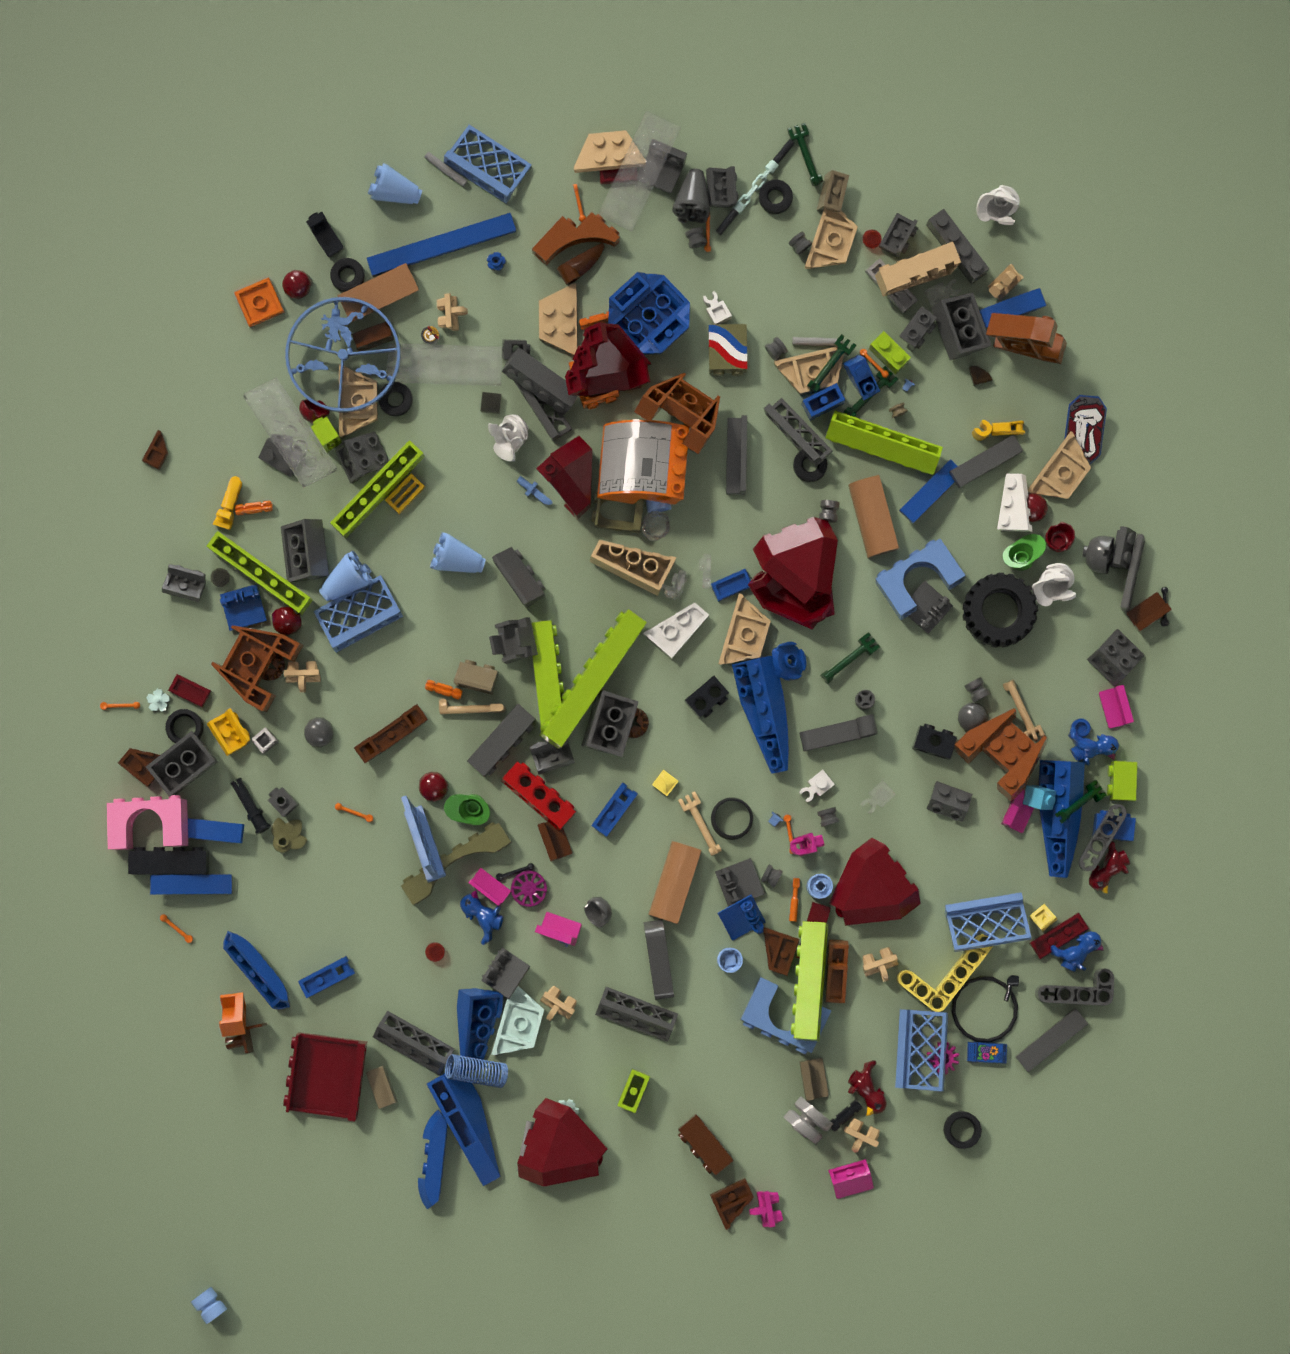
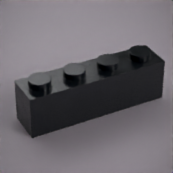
M134 847V851H128V874L209 875V851H204V847H192V851H184V847H173V851H165V847H153V851H146V847Z

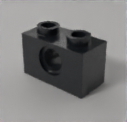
M929 724L920 725L912 749L950 760L957 737L953 736L954 732L945 729L940 732L935 730V726ZM932 736H937L940 739L938 746L931 744L930 738Z

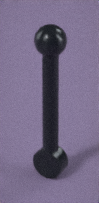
M1162 587L1163 600L1167 604L1168 588ZM1167 613L1163 615V620H1161V625L1164 627L1169 624Z
M529 863L525 867L504 874L498 873L496 879L502 881L505 877L526 870L531 871L535 866L533 863Z

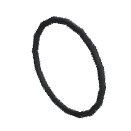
M979 976L966 981L954 996L952 1016L956 1027L964 1036L976 1042L990 1043L1002 1039L1011 1031L1017 1019L1018 1005L1015 995L1011 991L1010 995L1014 1005L1013 1019L1009 1027L999 1036L985 1039L976 1038L967 1033L959 1024L956 1016V1001L961 991L970 983L979 980L994 981L1007 990L1006 983L994 977Z

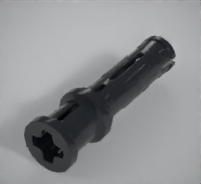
M242 778L236 779L237 783L235 781L231 782V786L248 813V821H251L256 829V835L271 828V824H268L263 816V810L257 808Z

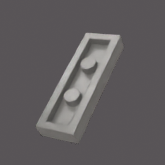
M878 259L865 271L878 287L875 275L880 267L886 265L881 259ZM908 289L887 295L902 314L918 301Z

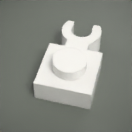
M715 291L712 292L713 300H708L706 296H703L704 304L709 306V308H706V312L714 325L722 324L732 319V315L724 301L718 303V295Z
M821 770L808 781L810 787L802 788L799 793L809 792L810 796L805 800L809 802L813 799L814 793H817L820 797L835 784L824 770Z

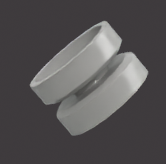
M800 1096L794 1104L802 1114L799 1115L794 1110L789 1109L784 1118L792 1124V1128L804 1138L807 1137L817 1145L822 1139V1135L815 1129V1126L817 1125L823 1131H828L833 1123Z

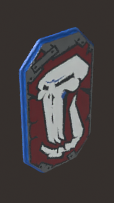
M1079 395L1069 404L1064 439L1070 431L1073 432L1090 465L1101 455L1107 408L1098 396Z

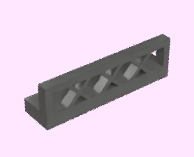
M514 381L552 441L572 430L563 414L554 410L553 417L546 415L543 409L544 404H548L544 401L536 400L533 393L525 390ZM554 421L563 422L566 428L558 433L553 426Z
M782 398L773 406L769 403L764 407L765 415L815 467L833 452ZM783 405L787 410L786 416H781L776 409ZM789 420H797L799 422V429H794L788 423ZM801 433H810L812 435V442H806L801 437ZM814 446H822L826 451L820 456L814 450Z
M741 415V418L727 419L726 494L745 495L747 415Z
M605 987L595 1015L668 1042L678 1013ZM608 994L615 997L617 1001L612 1002L605 998ZM624 1003H632L635 1008H628ZM643 1010H651L653 1015H646ZM661 1017L672 1018L671 1024L663 1021Z
M389 1011L386 1012L373 1035V1038L438 1075L442 1073L448 1057L455 1049ZM387 1019L395 1022L396 1026L390 1027L385 1022ZM403 1030L411 1031L413 1036H406ZM425 1039L429 1041L430 1045L424 1046L420 1043V1040ZM436 1049H443L448 1052L446 1057L438 1054Z

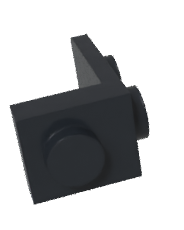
M316 212L309 216V220L306 223L328 258L344 249L323 212Z

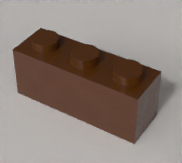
M697 1114L678 1128L680 1131L678 1136L684 1143L689 1142L693 1147L690 1151L697 1159L699 1157L702 1158L705 1162L702 1166L709 1174L713 1172L716 1176L734 1161Z

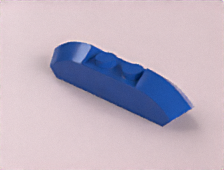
M227 931L223 941V949L273 1009L289 1008L290 999L284 984L263 959L262 955L246 939L236 933Z
M439 1110L430 1117L423 1133V1139L429 1140V1143L425 1144L424 1153L428 1155L427 1163H423L422 1174L426 1176L425 1178H418V1190L427 1210L440 1200L448 1123Z

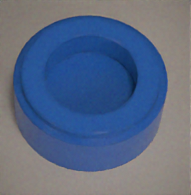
M1077 719L1071 724V728L1075 727L1078 735L1082 738L1090 733L1091 726L1085 719Z

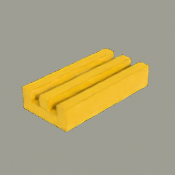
M411 473L385 499V502L400 514L425 486ZM413 480L412 485L393 503L392 500ZM417 485H419V487L409 496V498L398 508L397 505H398Z

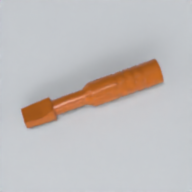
M793 878V897L790 904L789 921L797 922L799 901L797 896L800 878Z

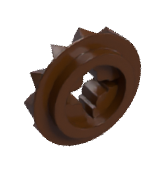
M276 653L272 660V665L276 670L269 668L265 672L263 680H276L283 674L285 662L280 654Z
M637 708L634 718L638 716L637 723L641 727L633 726L630 730L629 738H638L648 729L649 720L642 709Z

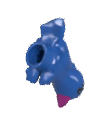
M1075 727L1070 729L1068 736L1075 745L1070 751L1077 762L1082 760V762H1085V765L1089 766V759L1099 754L1106 755L1113 760L1115 759L1119 748L1116 738L1101 734V736L1097 735L1098 741H1093L1080 737Z
M477 890L461 899L460 907L465 913L466 918L472 920L473 916H476L484 932L481 944L486 945L492 940L493 930L499 931L501 929L504 916L499 915L501 907L497 906L493 910L483 906L478 898Z
M1092 931L1079 935V938L1076 939L1079 945L1071 946L1065 950H1060L1054 945L1050 947L1053 956L1063 959L1061 966L1073 972L1077 968L1083 971L1086 970L1082 964L1090 952L1104 951L1100 935Z

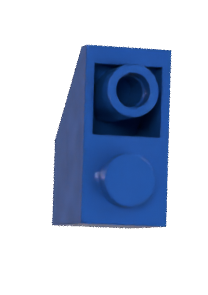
M857 355L842 363L850 381L863 400L880 392L870 367L863 356Z

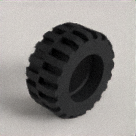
M1004 572L994 575L989 574L977 581L965 597L962 608L964 610L963 621H966V628L972 632V636L975 639H979L984 645L989 644L995 648L998 646L1003 648L1014 645L1031 632L1037 620L1038 605L1035 602L1037 600L1036 595L1032 594V588L1029 585L1027 586L1023 583V579H1017L1013 574L1005 575ZM1004 593L1015 601L1018 615L1010 626L997 628L989 624L984 618L982 612L983 603L991 594Z

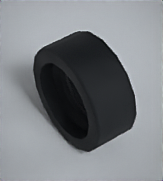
M179 709L168 717L165 731L172 742L176 743L181 739L174 733L173 725L182 716H188L194 720L196 725L194 733L199 739L201 738L204 725L197 713L188 709Z
M958 1111L952 1113L946 1119L943 1131L945 1138L951 1145L956 1148L967 1149L973 1147L979 1141L982 1128L976 1116L969 1112ZM961 1118L969 1120L974 1127L972 1137L964 1142L956 1140L951 1133L952 1124Z

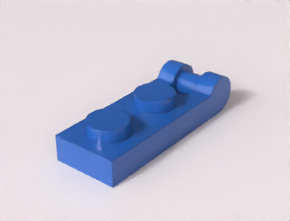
M622 783L591 826L607 837L638 793L634 790L632 792L625 783ZM621 794L628 797L625 802L619 798Z
M345 956L299 980L298 983L306 998L355 974L354 969H351L348 963V957ZM339 966H341L344 971V973L340 975L336 970V968Z

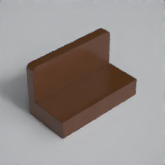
M386 321L352 334L358 352L366 351L394 340L391 329Z
M1156 592L1127 612L1126 615L1138 632H1140L1172 609L1168 603H1165L1160 594Z
M548 822L537 825L551 862L572 854L563 828L559 832Z

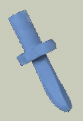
M522 476L516 481L527 490L525 492L526 496L532 493L546 505L553 503L552 500L536 489L537 482L531 484Z

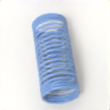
M451 1054L446 1062L445 1075L447 1079L502 1088L508 1078V1067L505 1063ZM453 1061H454L453 1070H452V1074H451V1067H452V1064H453ZM475 1066H476L475 1076H474V1079H473L474 1069H475Z

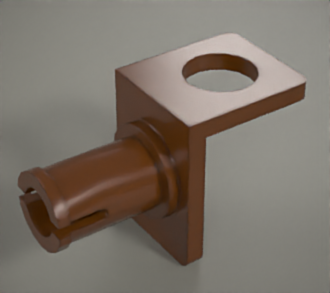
M267 1022L247 1026L246 1034L226 1037L225 1043L233 1042L226 1045V1048L230 1050L243 1046L245 1054L254 1052L250 1029L266 1026Z

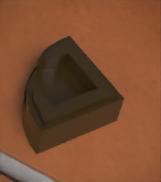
M978 366L969 367L973 386L992 382L991 375Z

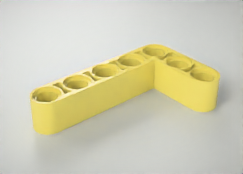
M979 934L975 939L980 941L982 937L988 938V936ZM993 946L966 950L936 989H933L910 970L900 971L897 975V982L930 1010L941 1012L947 1007ZM970 952L977 954V960L974 963L968 960ZM959 967L965 969V976L963 978L956 976V970ZM905 973L911 976L909 984H903L901 980L902 975ZM948 982L952 983L954 987L953 991L949 994L944 991V985ZM921 985L926 988V994L922 997L917 994V988ZM938 997L942 1005L935 1009L932 1006V1001Z

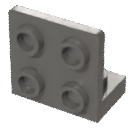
M652 138L649 152L645 159L647 166L641 167L637 180L671 194L686 163L687 153Z
M376 432L345 440L335 449L350 484L357 482L365 474L382 469L389 462Z
M1116 629L1087 660L1115 686L1127 676L1144 657V654L1119 629Z

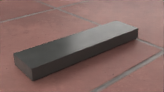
M1013 434L954 468L949 473L958 488H961L1018 455L1023 449Z
M1143 534L1136 535L1121 602V610L1125 612L1130 611L1145 544Z
M1074 1008L1015 1057L1024 1069L1029 1072L1088 1023L1078 1010Z

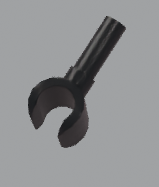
M1011 975L1007 979L1004 1001H1009L1012 986L1019 985V976Z

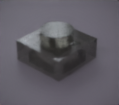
M482 392L480 411L500 414L502 395Z

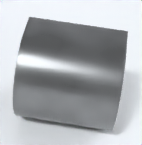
M266 727L251 739L264 755L279 742Z

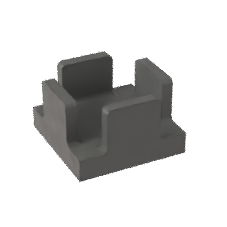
M530 617L495 624L498 635L490 636L489 640L492 654L503 655L502 662L507 664L538 655Z

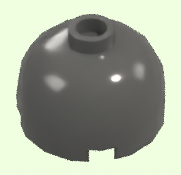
M1097 536L1090 540L1088 546H1084L1083 557H1086V564L1092 571L1108 574L1111 555L1114 549L1113 537Z

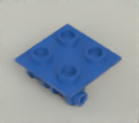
M257 584L220 594V602L224 608L230 631L234 630L231 628L232 625L246 627L267 621Z
M752 894L718 912L732 941L751 930L757 934H761L764 931L763 924L766 921Z

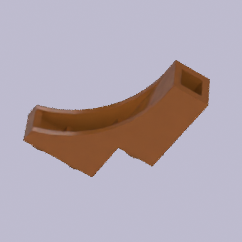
M591 212L577 228L570 218L565 219L562 216L532 248V254L547 266L552 259L569 247L587 242H603L615 247L620 242V236H618L619 232L611 226L609 228L605 224L606 221L599 214L595 215Z

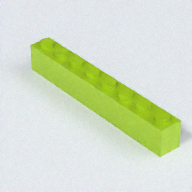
M628 609L624 613L621 611L615 619L617 623L614 628L610 627L604 635L606 639L603 644L599 642L594 649L596 653L592 659L589 657L583 665L585 668L583 673H578L572 681L574 683L572 689H567L561 697L564 699L561 705L557 704L552 710L551 714L553 716L550 721L546 720L541 726L540 730L542 732L539 736L557 749L563 746L647 622Z

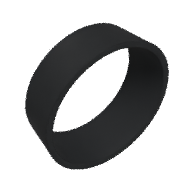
M723 799L713 808L711 814L712 827L719 836L725 839L735 840L742 838L752 827V811L748 804L741 799ZM727 801H738L749 811V825L745 831L738 835H727L720 831L716 825V811L720 805Z

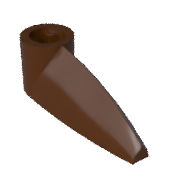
M603 242L568 260L557 268L566 285L577 281L594 266L605 248Z

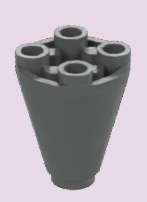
M700 169L689 170L673 204L672 212L681 223H687L688 221L706 223L710 215L704 172Z

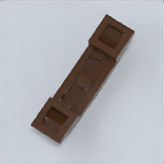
M416 704L376 734L355 746L354 749L362 761L367 763L412 733L428 719L418 704Z

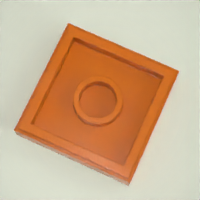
M269 277L234 292L249 327L285 313Z

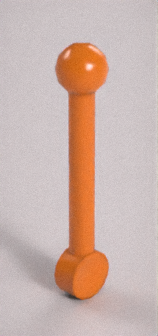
M574 184V192L580 213L579 221L583 222L586 216L583 214L577 184Z
M710 215L706 222L707 243L704 246L706 252L711 251Z
M866 349L860 350V355L873 364L881 372L882 377L887 378L889 376L888 371L883 370L867 354Z
M102 702L100 704V708L103 710L123 707L140 708L139 702L132 704H107Z
M340 803L335 805V809L338 811L343 810L362 817L367 822L373 820V816L370 814L359 813L343 807Z
M787 814L784 816V821L787 824L789 842L793 840L790 825L791 816Z
M165 914L160 916V920L166 922L181 934L187 943L193 941L191 935H187L167 919Z

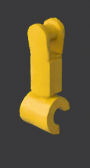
M982 420L980 428L984 432L979 428H974L972 436L974 439L982 441L990 433L992 436L1025 434V430H1023L1024 421L990 424L988 421ZM1011 426H1015L1016 430L1011 431Z
M234 476L230 479L221 504L223 509L219 508L213 525L229 530L232 528L234 513L230 511H234L242 487L239 477Z

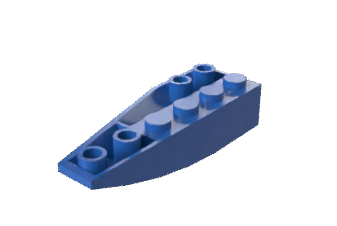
M773 656L732 664L741 705L771 774L787 771L789 754L787 714L781 680L775 675Z
M1040 760L1039 786L1056 791L1053 810H1040L1050 877L1068 878L1078 840L1082 807L1062 824L1059 821L1062 817H1056L1055 813L1061 809H1067L1083 796L1085 762Z
M445 1073L428 1082L427 1086L482 1185L485 1186L501 1177L482 1101L473 1083L447 1079Z

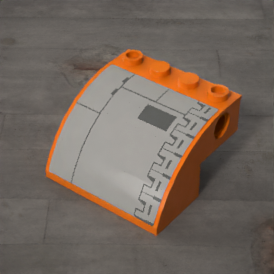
M623 420L604 424L597 498L634 504L640 499L675 505L683 500L688 447L682 443L689 433V426L656 420L651 422L647 420Z

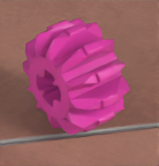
M948 1042L946 1045L947 1061L945 1063V1075L948 1074V1067L952 1071L955 1070L952 1063L959 1064V1061L953 1060L954 1057L959 1056V1053L952 1054L956 1047L952 1046L948 1049ZM936 1054L932 1059L928 1060L930 1063H934L932 1064L934 1068L940 1064L938 1061L940 1058Z

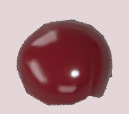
M293 270L287 273L282 283L285 294L293 299H301L307 296L312 286L310 276L301 270Z
M307 399L302 400L299 405L301 416L312 424L316 419L320 417L324 419L330 413L329 410L320 408ZM317 401L318 403L325 405L322 401Z
M1028 494L1027 507L1030 509L1031 514L1029 522L1041 521L1048 511L1047 501L1039 494Z
M1065 522L1051 526L1045 535L1046 544L1052 551H1067L1075 541V531L1071 525Z
M281 607L272 613L273 628L280 634L286 636L294 634L302 626L300 614H295L291 607Z
M431 771L421 777L418 788L422 797L427 801L437 802L442 800L447 794L448 783L442 774Z

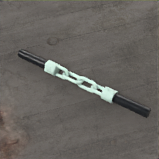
M791 139L786 142L774 159L765 166L766 171L763 174H759L753 181L750 191L747 194H743L732 207V211L716 229L719 235H722L736 216L740 215L746 208L752 194L760 190L766 183L769 173H774L779 166L778 164L794 146L795 143ZM761 177V179H764V181L758 187V185H755V183ZM744 197L747 200L745 204L741 202Z

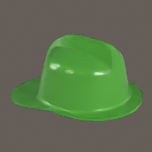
M1028 534L1004 550L1003 561L1013 570H1027L1033 565L1035 560L1044 554L1046 542L1040 535Z
M456 794L450 796L444 804L446 815L451 820L481 825L490 816L488 804L477 794Z

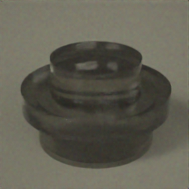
M217 568L211 573V582L217 587H224L230 581L229 572L223 568Z

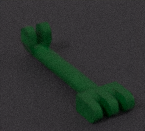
M806 123L801 124L802 132L798 125L794 126L796 134H793L791 127L787 128L790 139L798 141L812 186L820 185L823 182L822 175H817L804 138L809 136Z
M841 334L834 343V346L838 348L815 380H811L808 383L807 388L812 393H816L819 390L820 384L844 353L849 356L857 346L853 343L850 348H847L850 343L849 339L842 344L841 341L844 339V335Z
M884 366L882 369L887 371L888 368ZM880 371L876 374V377L879 379L877 382L879 389L884 385L890 389L899 379L894 377L890 381L889 378L893 375L891 371L887 378L882 377ZM873 396L865 400L861 397L851 408L848 406L843 413L855 417L856 413Z
M869 632L858 640L861 646L829 671L826 670L820 675L825 679L826 684L830 683L836 674L864 652H867L870 656L880 648L879 644L873 648L870 646L875 642L874 638L869 642L866 641L871 636Z
M1096 779L1086 786L1088 793L1067 809H1061L1055 813L1056 817H1062L1059 820L1061 824L1067 821L1074 812L1091 799H1094L1097 803L1107 796L1105 792L1099 793L1103 789L1101 786L1095 788V785L1098 783Z

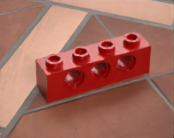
M517 761L502 778L501 782L560 832L574 816L576 811L573 809L575 807L567 800L564 802L554 788L549 789L544 785L546 782L538 775L535 777L525 763L522 762L520 764ZM526 778L530 781V785L523 787L520 784V780ZM536 791H542L545 795V798L541 800L537 799L534 793ZM552 803L557 804L559 811L552 812L549 809V805Z

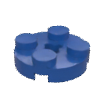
M795 642L781 643L772 650L775 675L778 678H783L787 681L799 679L802 676V671L806 669L805 653L802 649H798L795 646L797 645Z

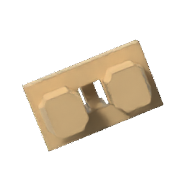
M1010 264L988 286L989 292L994 298L1002 300L1024 277Z
M450 293L444 294V298L437 300L438 310H445V316L438 317V327L458 331V316L467 315L468 308L458 306L457 297L451 296Z
M316 661L306 662V670H299L298 662H288L287 670H284L286 683L298 682L300 693L306 692V682H321Z
M889 947L879 951L882 958L875 961L872 954L863 956L865 977L879 972L883 982L889 980L886 969L898 966V958L896 954L893 955Z
M555 986L548 992L545 991L540 1002L551 1008L546 1018L551 1021L557 1012L569 1020L575 1011L574 1008L577 1000L568 996L563 1003L557 999L561 994V990Z
M853 1118L849 1126H845L843 1130L856 1137L852 1146V1152H858L863 1141L877 1147L880 1130L870 1126L867 1134L864 1135L860 1133L864 1122Z

